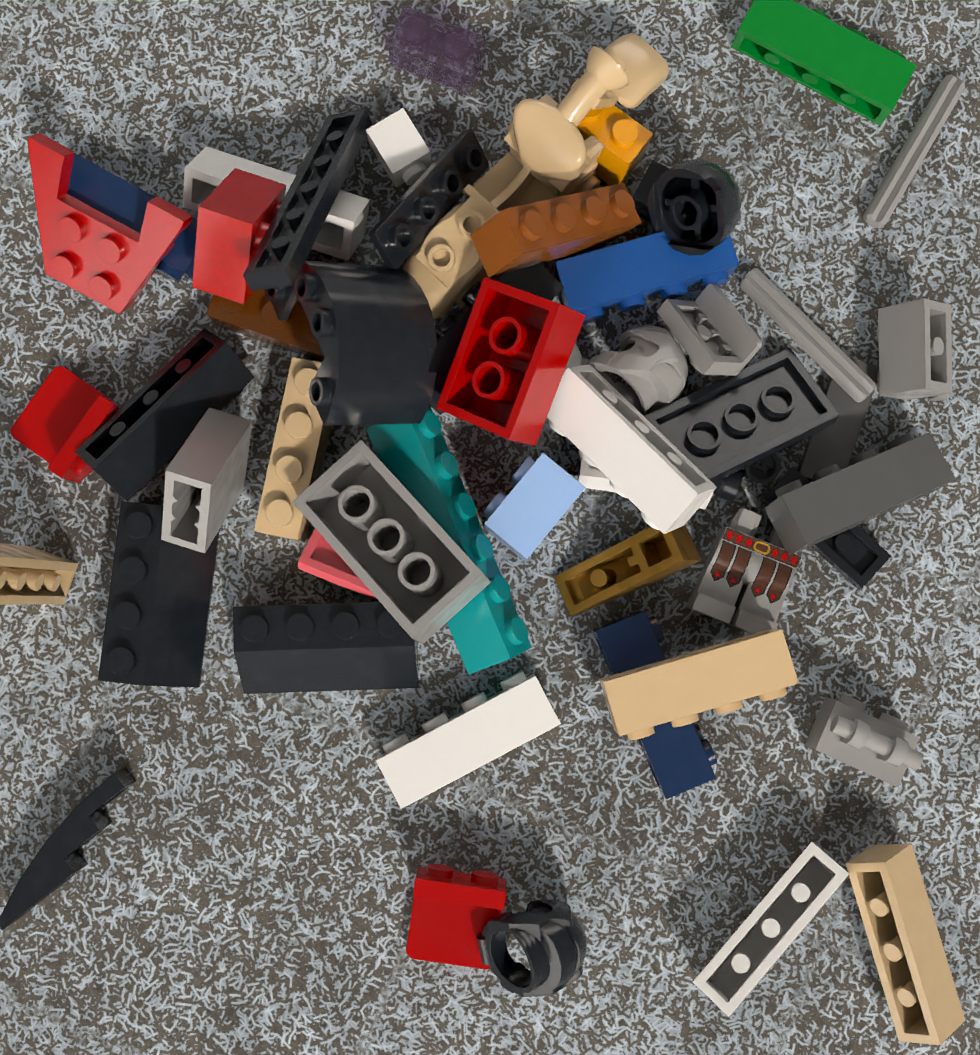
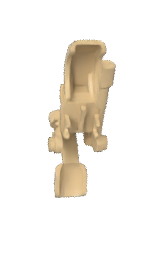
M634 33L624 34L604 50L595 46L591 47L587 57L586 72L581 78L576 79L570 87L571 90L559 104L546 93L539 100L532 98L521 100L514 108L513 121L507 129V136L504 138V141L510 145V152L499 160L473 187L468 184L463 189V194L468 200L452 209L428 232L426 238L412 252L402 268L413 276L422 288L428 300L433 318L445 316L454 303L462 308L465 303L461 299L465 293L478 281L482 282L484 277L491 278L488 277L470 237L472 232L503 209L597 189L600 180L595 177L597 174L595 169L598 165L597 158L600 156L604 145L593 135L584 140L577 126L591 109L613 107L617 101L626 108L638 107L666 80L669 73L666 60L640 36Z

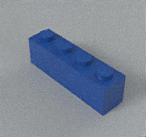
M662 231L556 261L553 274L564 287L559 292L562 305L586 315L583 324H587L603 318V311L620 307L621 312H629L645 306V299L661 295L662 300L665 301L666 299H675L685 295L688 292L687 287L702 283L704 289L708 284L723 285L729 281L728 276L732 275L739 265L731 235L704 255L689 256L675 251L667 244L671 239Z

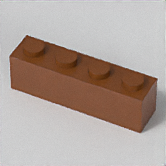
M619 183L503 209L472 232L470 237L488 277L602 247L642 222L635 209L634 200L628 193L625 184Z

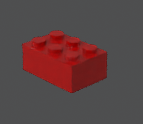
M484 277L436 408L508 440L536 446L586 315L557 302Z

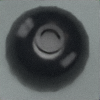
M704 159L686 160L664 172L659 180L652 185L649 191L648 211L652 225L657 233L663 230L666 236L671 239L667 244L672 249L689 256L704 255L724 242L732 233L739 221L742 199L739 186L733 176L720 164Z

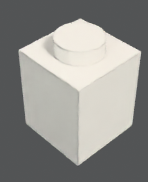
M404 108L366 129L369 144L395 187L404 182L408 186L413 185L432 165L430 150Z

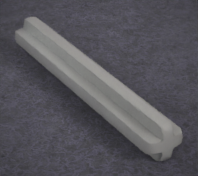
M947 75L940 82L863 214V220L867 224L880 229L888 222L965 89V82L963 80L957 79L954 75Z
M752 269L742 278L740 288L856 402L865 400L875 390V382L759 269Z

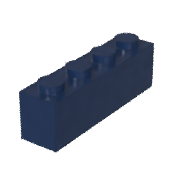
M76 153L74 154L67 191L68 195L141 233L147 202L154 199L155 196ZM192 217L189 226L179 234L174 241L175 245L171 251L161 259L156 267L157 271L178 283L182 277L193 282L197 231L196 218Z
M645 611L635 612L593 630L611 675L665 660L659 642L665 640L662 629L656 617L651 616L648 618ZM700 720L681 727H672L671 721L653 726L654 734L638 739L660 793L666 799L716 779L711 767L717 764L714 751L707 739L700 741L694 724L700 722Z

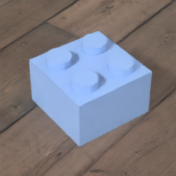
M544 453L536 461L528 457L512 476L513 480L511 482L516 485L507 496L500 491L483 511V516L488 519L484 523L485 530L524 562L586 488Z

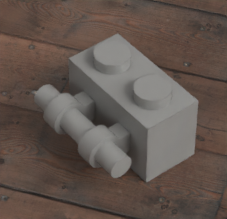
M923 298L879 308L877 339L879 342V369L877 372L879 396L902 400L929 397L930 401L947 400V394L952 393L951 305Z
M841 694L839 701L825 697L806 740V746L896 787H899L907 767L914 770L919 769L923 762L924 754L915 750L919 737L905 731L908 723L883 712L879 719L864 713L867 704L844 694Z

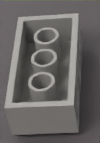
M362 440L355 444L292 501L408 635L421 644H424L491 583L484 573Z

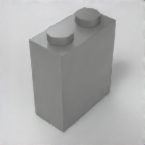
M209 407L165 470L161 540L206 553L243 491L252 420Z

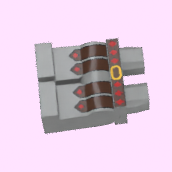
M737 508L730 518L727 527L719 528L686 608L752 634L771 628L777 629L778 624L776 621L793 581L795 569L798 568L802 556L795 553L788 556L774 527L768 542L754 538L762 516L745 508Z

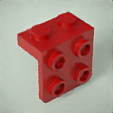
M57 366L52 370L15 421L10 433L15 440L50 463L47 467L50 471L62 479L81 483L93 469L75 451L107 422L121 406L67 368Z
M428 864L427 867L418 866L406 946L407 955L417 960L484 970L490 969L489 965L482 963L477 935L483 931L489 920L501 914L502 910H504L507 893L506 879L498 878V874L483 870H474L472 874L456 872L454 868L443 864Z

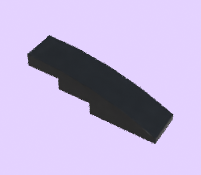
M126 767L114 772L81 801L46 840L19 879L1 913V930H4L20 919L88 865L78 849L112 823L102 808L136 782Z

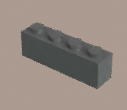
M931 432L915 439L912 438L910 433L904 434L885 445L887 451L877 454L874 448L869 449L849 460L851 466L840 470L838 464H834L813 475L814 482L803 486L799 479L776 490L775 493L778 498L764 509L788 556L931 494L954 481L956 478Z

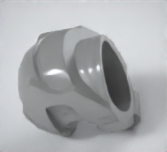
M652 325L639 326L622 333L619 336L621 352L605 351L601 352L600 355L592 357L590 360L587 359L581 362V365L590 364L643 416L673 403L681 396L688 376L687 360L681 347L667 330ZM607 372L621 376L632 388H628L621 382L614 383Z

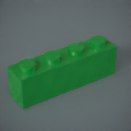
M754 0L731 45V48L879 126L893 111L917 66L908 61L899 51L885 49L868 40L864 33L855 29H847L830 20L824 12L817 9H809L793 0Z

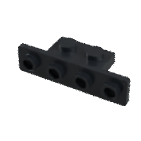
M472 129L463 130L370 230L369 237L388 269H398L426 238L428 232L464 195L463 189L468 184L472 186L489 167V162Z

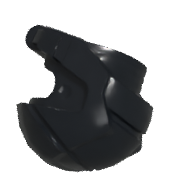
M551 899L534 900L528 903L525 912H505L488 921L483 931L477 935L482 963L489 965L491 971L500 979L502 987L512 993L519 994V996L538 997L552 995L573 983L583 973L582 964L587 948L586 935L579 919L572 913L571 907L564 902ZM507 932L511 933L522 946L527 956L530 970L522 963L514 962L510 956L506 945Z

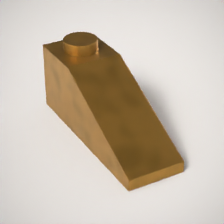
M686 525L666 534L649 527L554 576V579L570 616H576L665 579L701 561V558Z

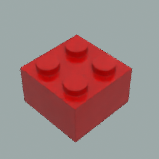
M234 168L198 206L193 288L243 305L254 291H251L243 274L285 197V184Z

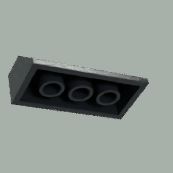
M121 501L98 681L141 686L200 687L220 529L206 553L198 552L161 540L163 506Z
M380 602L233 607L234 655L244 694L419 688L418 641L408 635Z

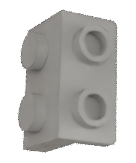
M708 284L695 301L666 299L657 311L667 325L666 330L673 339L680 342L689 354L692 366L703 375L737 376L763 344L717 284Z

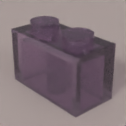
M406 6L402 8L387 45L391 67L469 97L485 61V36Z

